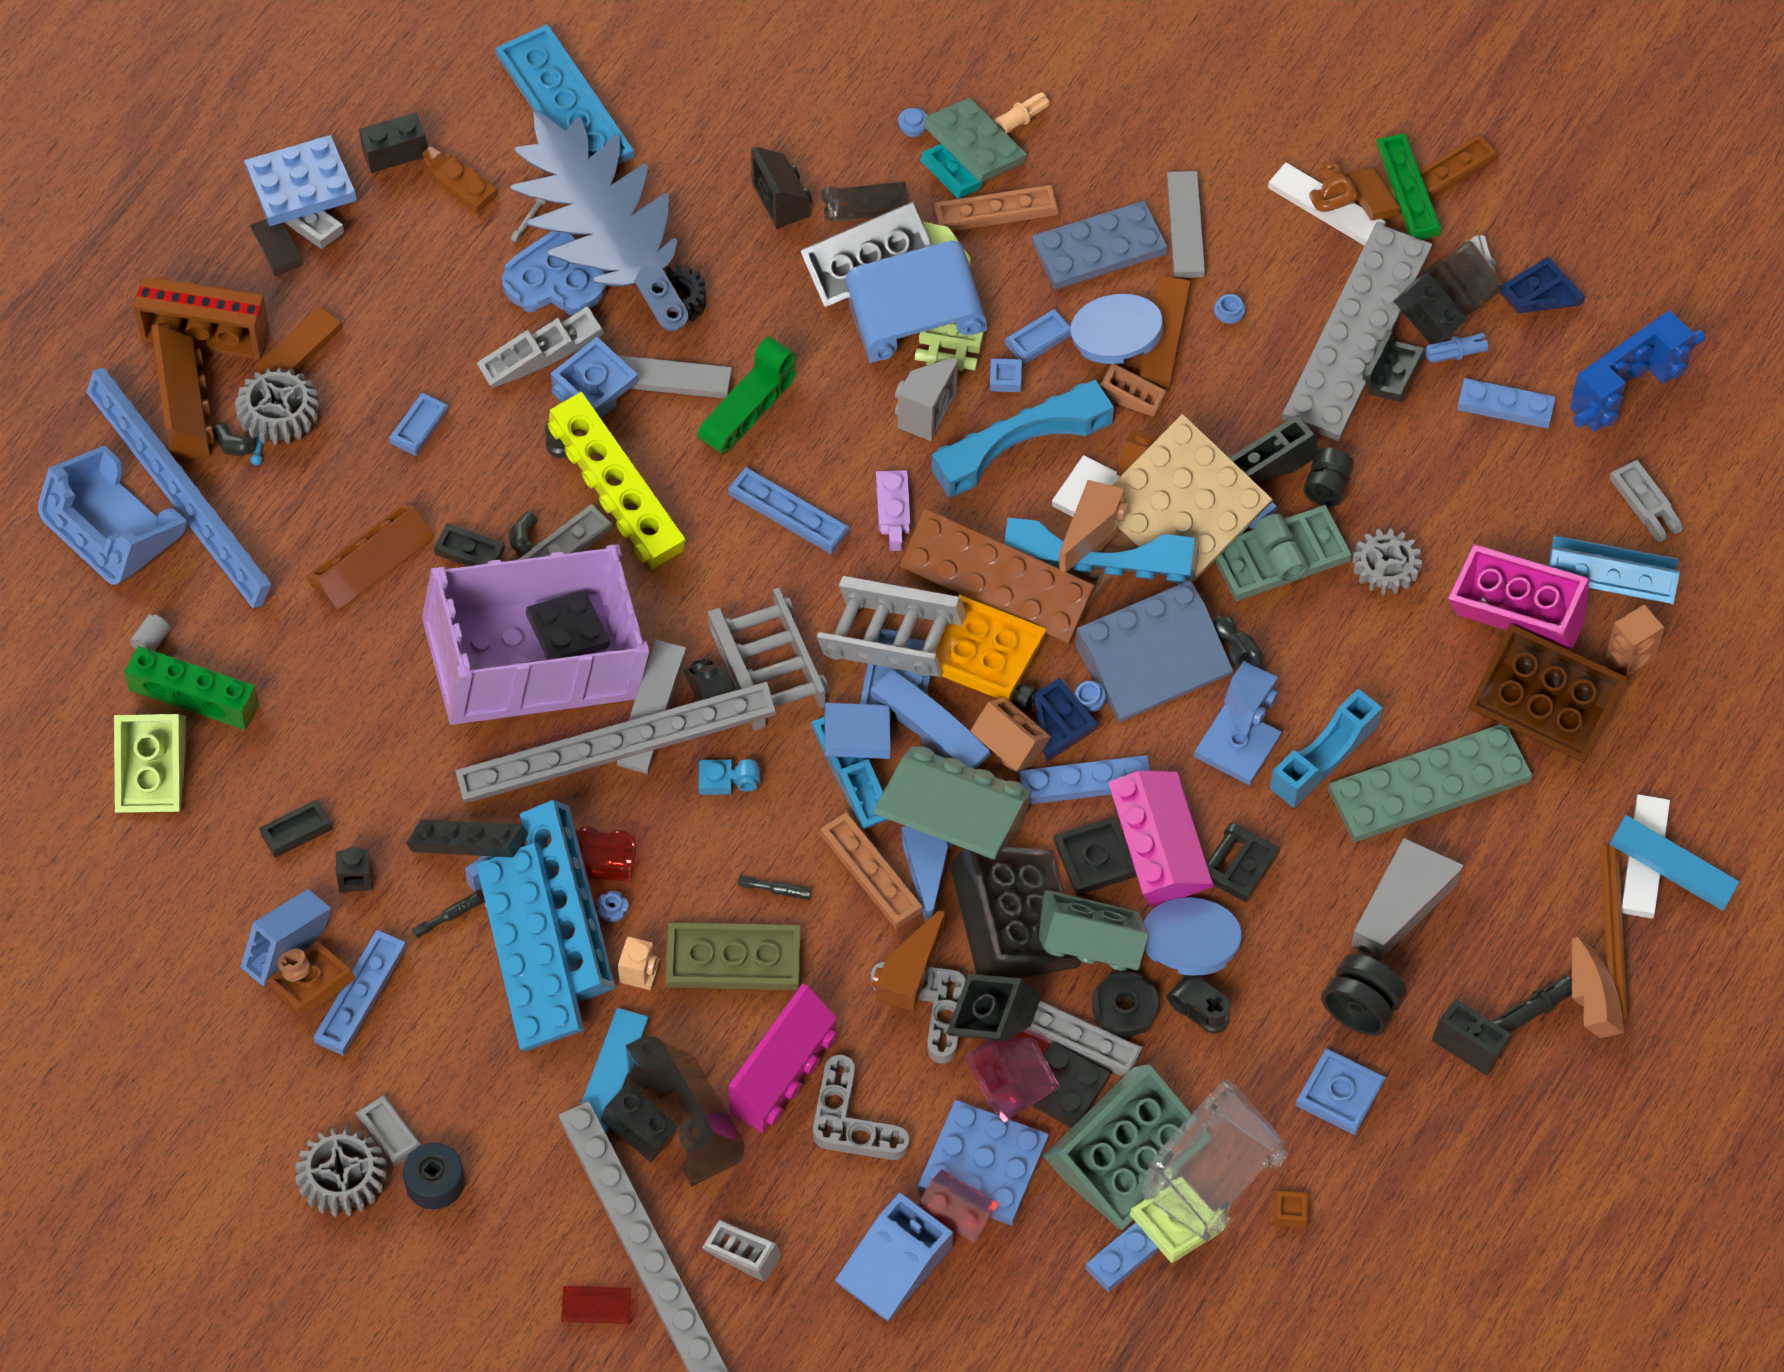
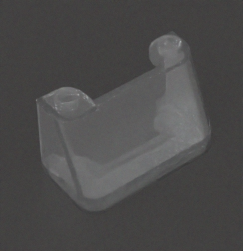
M1225 1079L1154 1157L1149 1166L1141 1196L1207 1242L1215 1232L1221 1234L1231 1219L1227 1215L1230 1206L1262 1169L1269 1170L1273 1166L1279 1168L1288 1155V1151L1285 1150L1287 1143L1236 1085Z

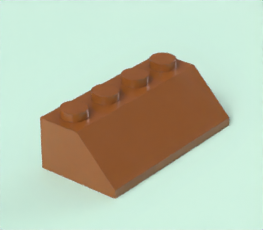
M151 325L165 429L171 455L176 462L210 457L209 445L214 444L212 426H206L205 419L211 418L208 399L202 400L201 393L207 392L204 374H198V367H203L201 348H194L191 336L160 325Z

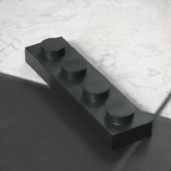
M420 819L406 844L411 852L513 858L528 832L522 824Z

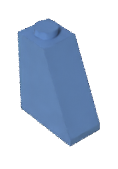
M307 889L254 921L240 968L265 987L267 985L265 980L279 970L277 961L284 952L290 949H301L304 951L325 931L331 908Z

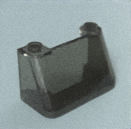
M645 1036L627 1044L628 1076L633 1088L638 1092L642 1088L651 1089L656 1092L659 1099L674 1092L689 1119L682 1123L679 1129V1139L686 1151L687 1165L683 1167V1174L690 1186L692 1187L739 1163L744 1156L743 1139L696 1058L691 1053L653 1036Z

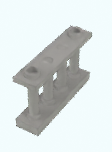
M843 576L839 588L847 605L834 635L822 632L817 634V640L823 655L835 660L846 659L910 671L920 676L931 675L941 677L942 669L935 651L946 625H963L966 613L961 598ZM863 607L876 610L863 640L847 637L858 609ZM888 614L905 615L893 645L876 643ZM917 619L934 620L922 651L905 648Z
M779 588L773 589V606L732 620L729 617L724 619L720 608L708 611V628L736 690L757 685L766 680L802 669L808 683L771 695L774 708L810 695H814L819 708L825 707V694L829 693L827 681L823 674L818 675L792 618L794 615L792 603L788 597L783 598ZM779 617L785 630L745 645L735 644L732 637L736 631ZM791 643L796 657L756 671L746 669L744 662L747 657ZM761 719L750 722L755 731L766 727V720Z

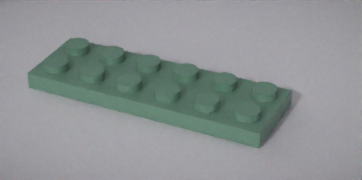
M1500 724L1329 783L1328 792L1353 843L1531 782L1532 774L1508 727Z

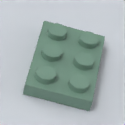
M967 98L925 117L923 126L980 183L1025 163L1027 154L971 98Z

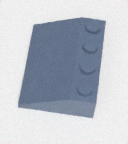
M1190 580L1077 628L1075 648L1094 680L1105 689L1106 701L1119 722L1233 674L1232 667L1206 606Z

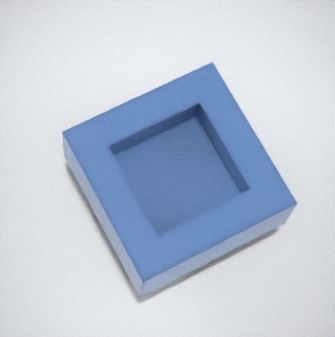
M991 359L990 391L1021 392L1022 360Z

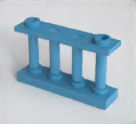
M1556 535L1553 537L1548 562L1549 567L1589 578V588L1674 604L1680 571L1677 570L1678 558Z

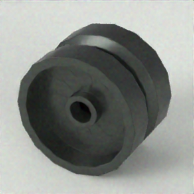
M1349 954L1343 958L1336 969L1335 978L1331 979L1323 990L1321 1001L1331 1016L1344 1026L1361 1034L1379 1036L1385 1032L1392 1021L1393 1012L1399 1009L1406 998L1407 989L1401 978L1385 964L1361 954Z

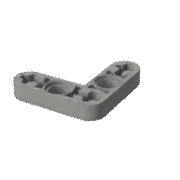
M880 962L873 967L871 986L877 967L882 969L885 962ZM930 967L926 977L928 984L921 990L918 999L933 1002L927 1040V1053L934 1062L947 1063L957 1053L959 1037L947 1034V1047L944 1052L938 1051L941 1033L946 1034L950 1023L941 1022L937 1016L943 1010H950L954 1013L966 980L958 971ZM949 982H955L956 986L953 991V1001L946 1000Z
M835 1055L831 1057L825 1065L813 1124V1139L819 1147L828 1150L889 1160L903 1158L909 1150V1135L902 1127L847 1118L855 1079V1065L847 1056ZM839 1066L844 1067L845 1073L842 1074L841 1086L835 1085V1071L838 1070ZM837 1095L844 1102L839 1108L831 1109L825 1105L824 1101L828 1096ZM826 1126L833 1128L830 1138L823 1137V1131L826 1130ZM843 1128L847 1129L846 1141H842ZM863 1130L871 1138L865 1144H857L851 1137L856 1131ZM876 1134H881L879 1147L875 1146ZM892 1137H897L900 1144H897L896 1148H890L889 1142H891Z

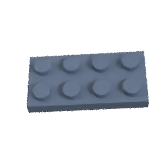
M1145 201L1033 235L1031 242L1054 290L1167 254V245Z

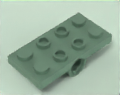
M1326 505L1286 519L1281 514H1271L1262 518L1256 523L1254 530L1241 534L1215 560V563L1236 602L1350 562L1351 553Z

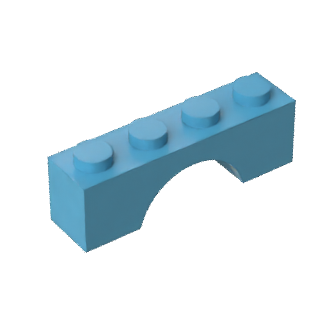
M1357 689L1337 708L1330 723L1312 744L1299 752L1293 750L1273 769L1270 789L1295 808L1379 727L1383 708L1360 689Z

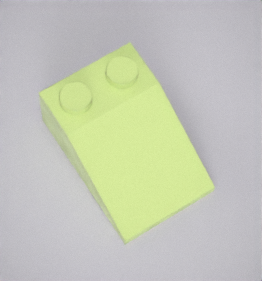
M114 715L115 813L181 812L186 754L185 715Z

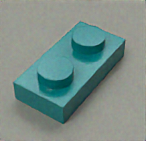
M942 144L922 152L920 161L958 199L981 188L983 182L980 183Z

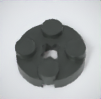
M1116 972L1107 976L1105 981L1094 990L1092 1013L1101 1029L1120 1037L1136 1036L1146 1033L1151 1029L1158 1012V995L1152 984L1149 985L1146 981L1142 980V976L1133 972ZM1122 998H1127L1128 1003L1134 1004V1007H1130L1129 1010H1122L1116 1004H1120Z

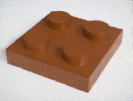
M318 941L304 951L306 959H308L311 965V970L304 978L294 982L287 981L279 969L265 980L269 989L302 1018L315 1011L356 979L352 970Z

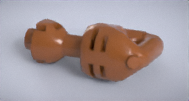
M1335 161L1324 163V167L1320 168L1319 175L1324 183L1320 190H1312L1309 193V198L1318 211L1328 212L1354 204L1359 197L1351 178L1344 174L1341 164L1339 162L1335 163Z

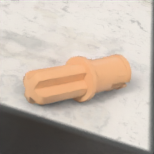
M1040 92L1022 104L1019 102L1015 103L1010 111L994 119V122L1008 134L1022 124L1027 125L1031 117L1049 106V100L1043 92Z

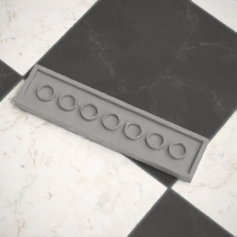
M1378 223L1375 224L1282 413V420L1288 421L1298 415L1312 432L1338 442L1340 441L1366 387L1365 380H1363L1364 367L1367 363L1371 362L1378 340L1383 339L1387 330L1393 331L1402 313L1393 300L1418 279L1431 253V243Z

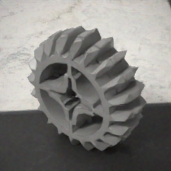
M280 366L277 372H271L266 368L265 374L261 375L255 372L254 380L245 379L244 387H239L238 397L235 401L236 416L244 432L249 431L252 439L260 436L263 444L269 439L272 440L275 446L279 440H284L289 444L290 438L295 437L300 440L302 432L310 433L311 425L316 424L317 415L320 411L319 395L316 389H314L312 381H306L303 373L295 376L292 368L287 373L283 372ZM301 405L299 409L292 414V412L296 410V407Z
M332 1127L330 1131L331 1136L325 1137L324 1134L319 1132L318 1143L308 1140L307 1148L309 1151L300 1150L299 1158L301 1162H297L295 1165L296 1172L298 1173L295 1180L296 1184L300 1186L299 1192L301 1197H308L307 1202L311 1208L318 1205L319 1212L322 1215L331 1208L332 1216L335 1218L340 1210H345V1214L350 1217L352 1214L351 1208L357 1207L359 1211L363 1212L365 1209L364 1201L374 1204L375 1196L373 1193L382 1194L383 1186L381 1183L386 1182L387 1179L386 1172L383 1170H385L387 1165L386 1160L381 1158L383 1155L379 1146L374 1147V1140L371 1136L364 1139L363 1133L360 1130L351 1136L350 1129L347 1127L343 1130L342 1134L337 1135L336 1129ZM343 1153H351L362 1159L359 1160L358 1157L350 1158ZM331 1156L328 1162L320 1164L324 1159ZM339 1162L342 1165V1170H344L343 1182H341L340 1175L338 1174ZM362 1180L356 1187L350 1189L353 1183ZM320 1185H323L324 1187H334L339 1192L326 1190L322 1188Z

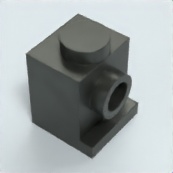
M349 847L342 851H336V877L339 892L372 890V860L369 849ZM363 876V879L346 880V877Z

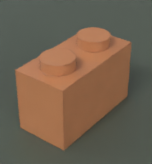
M1005 697L989 701L970 731L983 745L997 754L1006 767L1016 772L1032 767L1051 738L1049 734Z

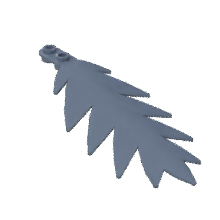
M534 111V129L538 144L515 147V152L529 164L551 173L553 176L511 185V190L528 197L569 205L529 219L527 225L549 231L588 235L549 249L548 255L572 264L614 271L594 277V283L608 286H627L635 283L657 321L665 330L677 331L684 327L688 320L687 309L663 271L670 264L678 241L674 238L659 249L668 217L669 195L664 193L633 214L639 203L646 181L648 165L642 164L612 184L620 154V135L616 134L588 159L587 132L580 117H577L565 131L553 120L538 111ZM661 287L663 292L655 293L652 291V288ZM676 312L678 317L674 319L669 318L667 313Z

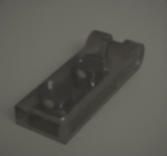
M905 182L842 189L829 186L821 191L822 201L826 204L824 208L825 219L833 222L877 217L908 203ZM838 203H846L847 206H840Z

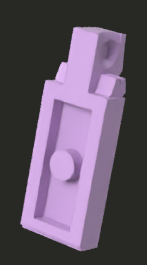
M907 470L876 471L879 531H881V534H889L890 551H902V534L909 533L910 530Z

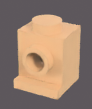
M627 937L618 963L619 983L652 990L660 965V959H658V956H654L652 942Z

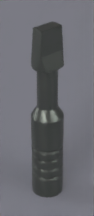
M740 876L738 880V886L749 889H764L771 891L773 894L810 900L811 887L779 881L771 883L756 880L754 877Z
M475 892L443 910L441 915L428 922L424 921L413 928L412 932L418 938L431 932L432 928L445 921L450 922L465 912L479 906L482 902Z

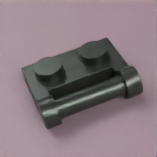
M1229 823L1223 832L1224 838L1208 860L1207 865L1214 886L1247 903L1278 856L1280 847L1235 823ZM1242 843L1243 846L1226 872L1223 874L1217 871L1234 844Z

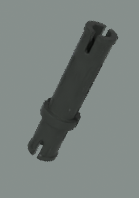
M1564 975L1551 985L1536 989L1528 999L1491 1021L1511 1033L1544 1012L1550 1013L1554 1010V1006L1572 996V979Z

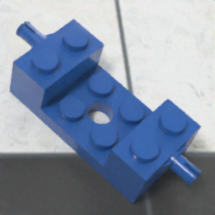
M1668 310L1577 374L1570 409L1576 414L1573 417L1575 425L1582 428L1583 425L1587 424L1596 432L1603 426L1609 427L1615 423L1619 417V409L1624 398L1623 393L1626 382L1633 377L1635 379L1639 378L1647 369L1662 384L1671 378H1679L1688 368L1687 362L1693 348L1705 341L1704 333L1699 329L1693 333Z

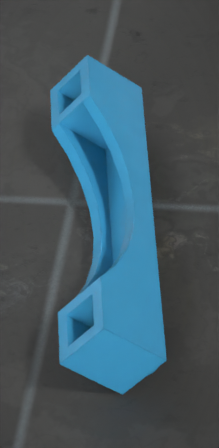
M1096 380L1087 384H1078L1065 394L1052 396L1043 404L1032 409L1026 408L1008 420L997 421L986 430L979 433H971L953 445L940 447L932 454L931 471L950 499L976 487L982 474L991 462L1017 443L1049 434L1087 436L1113 423L1114 407Z
M1016 518L1007 519L1005 544L1059 568L1062 540L1056 537L1040 521ZM1163 534L1152 542L1133 550L1117 553H1097L1091 551L1073 566V571L1092 573V568L1104 569V574L1111 576H1123V571L1135 572V577L1140 579L1154 580V575L1167 576L1166 581L1185 583L1186 578H1195L1199 541L1195 537Z

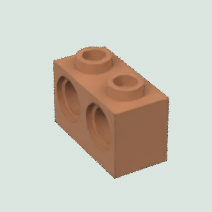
M1645 604L1616 621L1613 625L1606 656L1609 664L1615 670H1619L1625 677L1656 659L1664 627Z

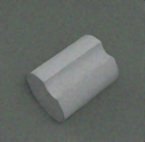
M148 614L129 640L130 644L135 649L137 646L155 651L171 628L160 616Z

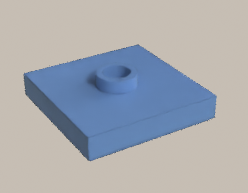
M1225 704L1194 751V757L1251 786L1281 739L1282 732L1262 722L1260 726L1254 725L1247 735L1242 734Z

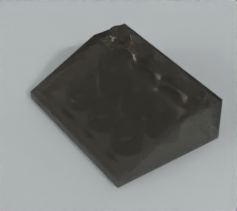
M1004 847L994 860L964 848L951 861L950 868L977 975L1023 978L1075 969L1080 966L1077 956L1065 954V956L1059 957L1046 952V949H1043L1039 939L1045 890L1062 894L1052 850Z

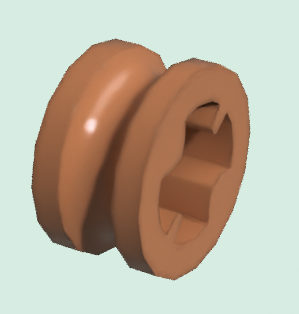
M290 949L279 957L277 965L280 971H282L285 980L298 981L304 978L311 970V965L308 959H306L307 957L303 950Z

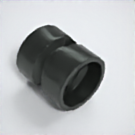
M1335 448L1319 449L1315 454L1311 465V472L1308 473L1303 487L1305 496L1310 501L1321 506H1338L1342 502L1347 487L1346 483L1349 482L1354 468L1353 459L1345 452Z

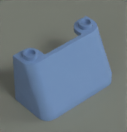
M947 241L857 266L851 269L845 276L850 311L869 363L890 358L897 350L896 339L955 323L958 332L963 335H975L988 330L967 256L962 244L957 241Z
M104 445L48 468L38 502V512L42 521L107 582L116 585L129 579L178 540L184 533L187 520L171 508L161 511L157 518L120 484L122 463Z

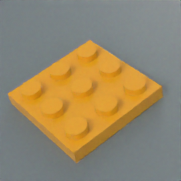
M959 595L958 597L961 598L966 618L962 626L948 624L945 627L935 651L942 669L941 676L997 699L1005 697L1010 701L1041 646L1047 629Z

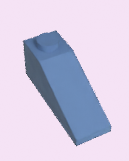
M903 826L901 843L919 903L923 906V916L926 922L936 913L948 860V849L952 848V843Z

